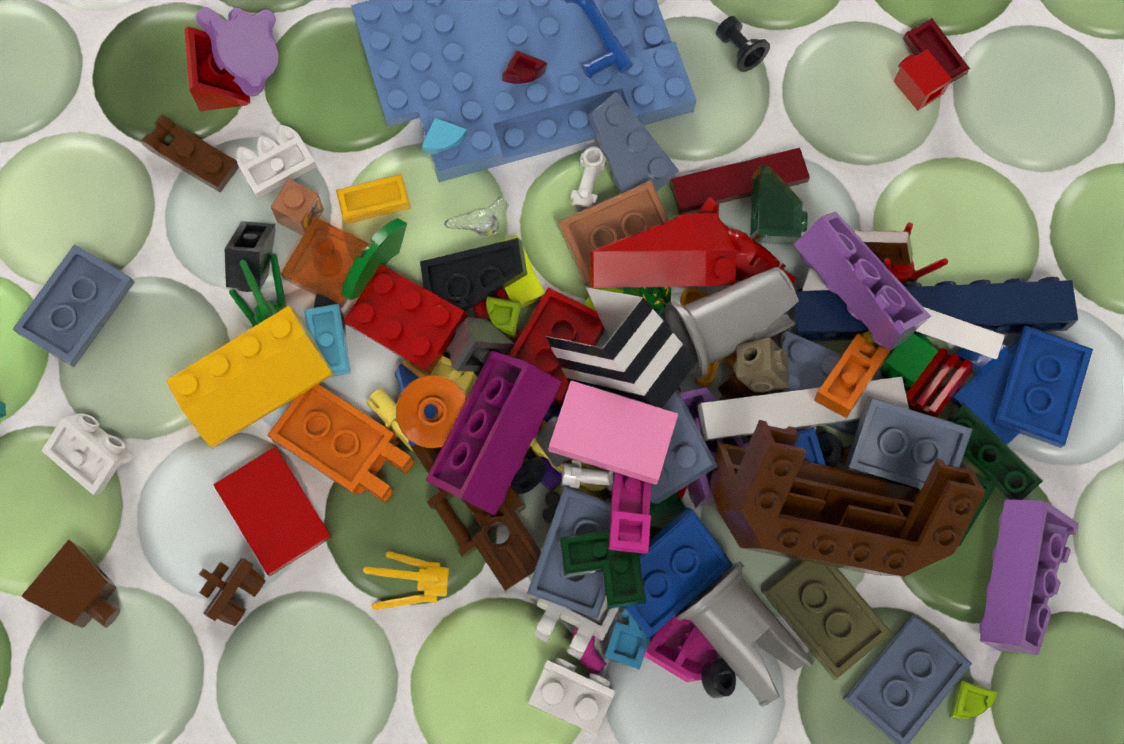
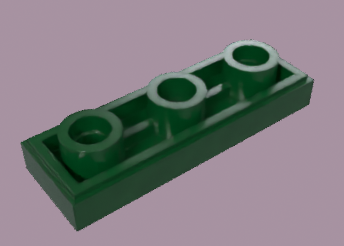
M965 403L947 420L972 429L964 455L1008 499L1023 500L1043 482V479ZM993 449L997 454V458L992 461L987 460L983 455L984 450Z

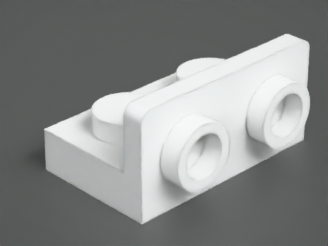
M87 414L62 417L41 450L93 495L102 493L119 465L129 463L134 457L133 454L125 449V444L120 439L107 434L99 427L98 421Z
M556 658L554 663L546 660L528 705L597 736L616 692L609 688L611 682L590 673L589 678L583 677L575 673L577 668L575 665L560 658Z

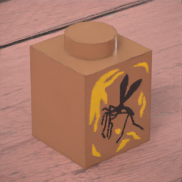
M290 179L287 180L271 205L277 223L306 238L324 211L318 193Z

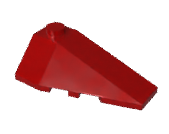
M717 213L681 214L661 225H654L647 228L646 231L631 237H624L590 251V288L733 285L736 281V249Z

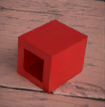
M926 49L917 56L914 53L910 54L899 63V71L894 79V83L916 110L919 111L944 95L952 78Z

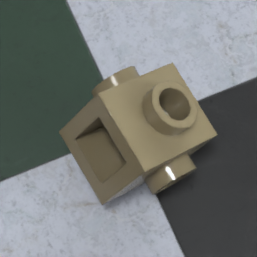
M770 337L755 338L749 343L737 345V360L734 361L735 375L755 395L789 388V359L787 353Z

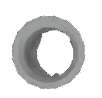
M775 267L684 306L679 305L676 301L666 303L665 315L668 327L697 360V363L690 372L696 378H702L707 374L708 365L737 353V345L749 343L755 338H769L794 326L795 322L785 312L798 303L799 300L788 276L783 270Z
M739 561L733 564L675 617L678 621L683 619L691 620L759 701L758 704L763 707L779 698L780 695L762 656L752 645L754 642L794 671L805 664L811 667L814 659L807 655L745 582L741 571L744 565Z

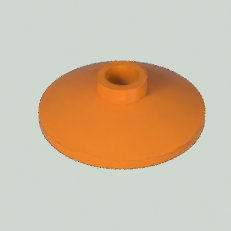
M438 375L419 377L410 382L398 398L396 418L399 428L405 437L416 445L426 448L443 447L466 401V396L455 382L446 377ZM429 404L436 408V414L432 418H427L424 414V409Z

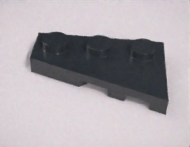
M519 238L420 261L424 288L465 312L486 300L487 297L493 296L527 275L523 245Z

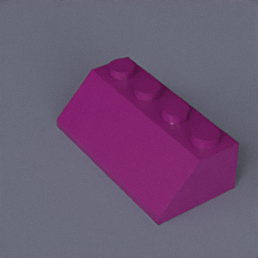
M491 350L425 481L495 515L499 506L506 498L507 490L516 472L520 470L523 464V458L532 440L539 433L540 424L549 407L555 401L557 391L562 382L531 363Z

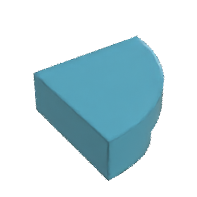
M434 118L422 144V152L439 154L440 151L448 150L454 146L457 147L466 138L467 129Z

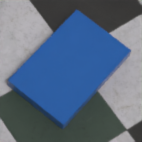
M1025 325L1021 329L992 424L1059 448L1065 446L1093 349Z
M1019 337L1007 347L1008 355L985 376L978 373L950 399L958 408L965 403L1007 445L1020 433L992 423Z
M687 508L649 541L648 554L639 553L646 603L625 606L624 608L644 634L650 638L733 566L692 509Z

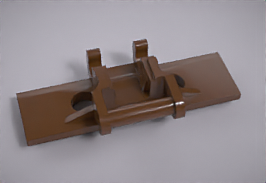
M416 444L413 447L411 446L429 474L442 447L426 448ZM511 485L507 490L504 502L499 506L495 515L461 499L476 519L481 530L473 538H471L448 503V500L455 497V495L437 487L440 492L430 498L427 504L431 509L435 508L460 546L458 552L462 557L478 549L504 591H507L534 573L541 550L515 513L523 511L526 505L517 496ZM501 525L506 526L509 530L508 539L501 544L491 542L488 538L489 533Z

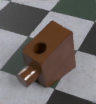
M69 539L22 595L25 600L81 628H84L92 618L107 628L120 614V610L108 601V598L115 591L116 585L82 547Z

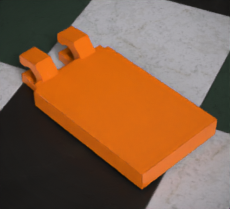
M319 384L296 397L267 435L272 441L352 494L356 495V493L362 495L366 490L385 504L394 494V491L390 485L376 477L379 470L387 461L407 475L415 464L410 455L397 447L399 442L396 441L397 436L395 433Z

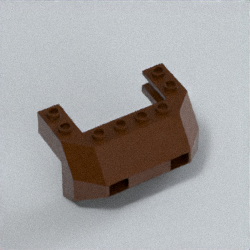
M759 420L747 448L718 442L715 462L718 467L712 470L710 487L718 512L740 548L872 575L905 577L954 554L986 493L971 466L963 465L960 468L946 465L940 459L935 460L921 491L919 488L886 478L803 461L806 455L805 449L794 447L799 437L796 428L790 426L787 429L773 427L763 420Z

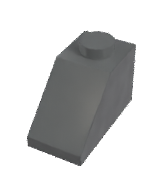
M467 317L457 327L455 337L449 345L452 367L456 371L481 372L491 350L508 355L514 343L487 319Z

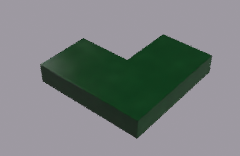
M609 530L560 537L564 574L566 577L603 572L608 609L646 603L639 553L609 550Z

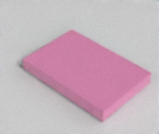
M570 381L548 451L657 485L678 413Z

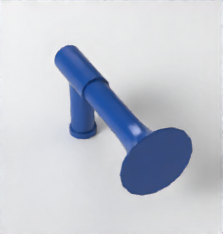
M565 0L566 3H576L582 8L608 52L582 65L586 76L590 79L594 74L613 64L617 66L620 73L629 70L633 63L617 37L613 35L594 0Z

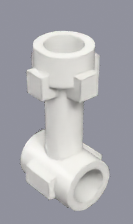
M590 147L584 153H581L580 166L583 167L584 172L579 191L572 190L571 194L572 208L581 212L596 205L597 195L592 194L596 176L605 170L606 158L603 157L600 148Z
M572 460L571 463L563 464L562 485H567L573 490H578L580 483L606 485L607 489L612 492L614 472L581 468V461Z

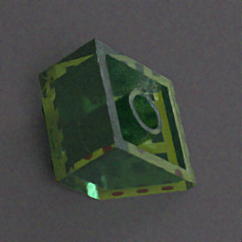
M760 165L752 175L750 238L762 244H792L801 238V232L807 231L808 213L807 211H802V201L770 166Z

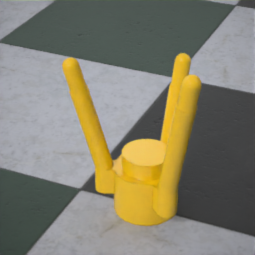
M387 551V558L422 569H419V572L368 566L363 568L365 574L417 580V591H424V594L375 602L372 604V609L374 610L422 602L437 603V596H447L449 568L440 567L438 562H427L404 554Z

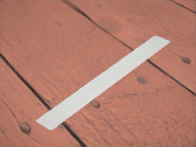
M810 268L802 291H823L829 289L823 282L824 278L815 269ZM923 307L931 317L916 330L917 332L994 359L998 358L1004 335Z

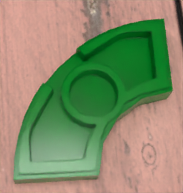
M399 218L385 224L370 238V241L373 243L364 249L361 257H356L346 276L341 291L342 296L349 300L359 297L380 264L385 266L391 258L400 253L407 227L406 222Z

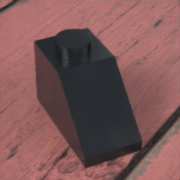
M241 221L224 249L226 287L237 288L242 292H252L240 266V261L246 260L259 289H262L269 276L276 231L275 224Z

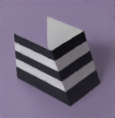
M586 287L607 332L609 341L601 348L546 336L569 384L570 381L578 382L663 408L697 363V360L643 297Z

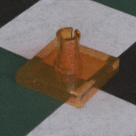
M314 217L282 270L281 276L283 279L315 295L320 294L334 301L343 308L348 300L341 295L346 276L356 257H361L369 243Z

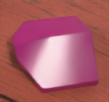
M674 616L654 634L643 656L688 683L702 680L703 666L708 661L717 660V651L691 620L683 619L678 621Z

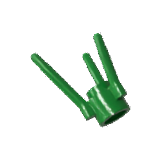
M276 254L271 255V264L278 305H275L272 300L265 302L246 260H241L240 266L258 303L254 308L256 314L251 311L234 289L229 290L230 296L253 327L286 308L280 267Z

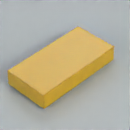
M402 174L336 190L345 225L411 209Z

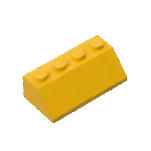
M287 306L170 377L166 382L183 413L210 448L213 449L333 376L334 373L302 317L293 308Z

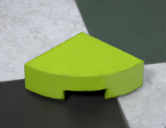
M487 297V314L491 324L506 337L515 339L522 308L521 303Z
M959 681L950 718L970 719L981 715L993 705L998 692L965 681Z

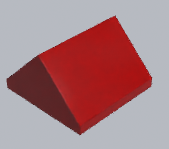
M187 26L184 29L189 90L199 111L247 106L250 104V96L246 95L240 86L233 81L236 77L225 68L220 70L215 63L209 35L205 31Z

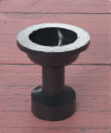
M730 16L718 26L716 36L723 43L731 41L738 48L737 68L741 72H747L764 60L769 52L770 44L766 39L747 40L741 33L743 24L735 16Z
M540 457L524 458L520 470L516 472L511 482V488L517 494H524L534 489L545 476L547 463Z

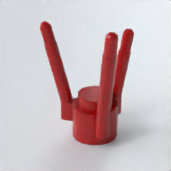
M908 222L903 232H909L910 235L913 223ZM886 258L883 264L903 285L907 281L917 282L920 277L942 268L949 261L944 258L917 271L914 270L913 260L911 265L891 264L889 258Z

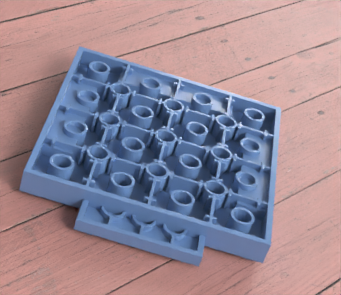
M369 0L351 5L387 127L419 118L426 138L434 118H438L467 129V136L460 145L440 151L439 154H430L439 182L597 139L588 114L614 92L618 93L643 126L694 112L696 97L676 42L671 41L657 0H594L599 12L613 35L619 40L633 66L629 70L620 73L617 66L613 64L594 74L590 79L586 76L582 65L608 52L588 16L576 3H566L565 0ZM516 51L547 62L545 73L535 81L524 84L502 81L503 72Z

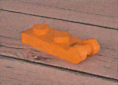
M859 333L829 374L814 399L815 402L846 419L890 352L885 347H876L868 343V338Z

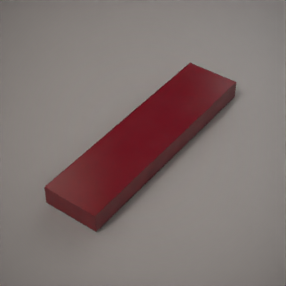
M791 149L671 178L670 186L679 214L700 209L709 197L716 200L718 204L773 191L759 176L768 165L788 187L809 182L810 175L801 149Z

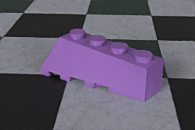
M836 211L821 216L794 244L800 252L803 262L815 268L824 278L825 286L831 292L841 297L847 304L849 313L854 318L861 320L870 330L873 340L888 351L902 344L931 317Z
M1005 499L1003 512L999 516L1000 529L998 541L992 554L993 568L991 580L986 587L987 602L984 617L980 622V642L998 651L1039 655L1051 616V610L1047 603L1049 598L1058 594L1061 582L1057 578V571L1060 563H1067L1071 550L1069 547H1065L1069 535H1076L1079 523L1046 501Z

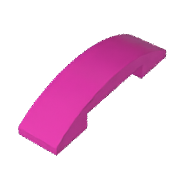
M613 473L609 550L648 554L652 483L620 473Z

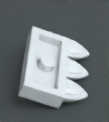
M279 126V146L272 139L259 136L257 143L259 156L245 147L240 146L238 148V166L257 199L285 185L288 179L294 180L317 167L299 134L288 126Z

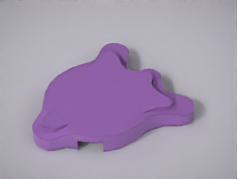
M208 7L200 9L195 18L211 39L212 53L219 69L225 68L236 77L233 81L240 86L246 95H259L265 87L266 80L278 65V50L272 36V28L276 23L275 15L269 10H261L252 16L239 8H233L228 14L229 21H226Z

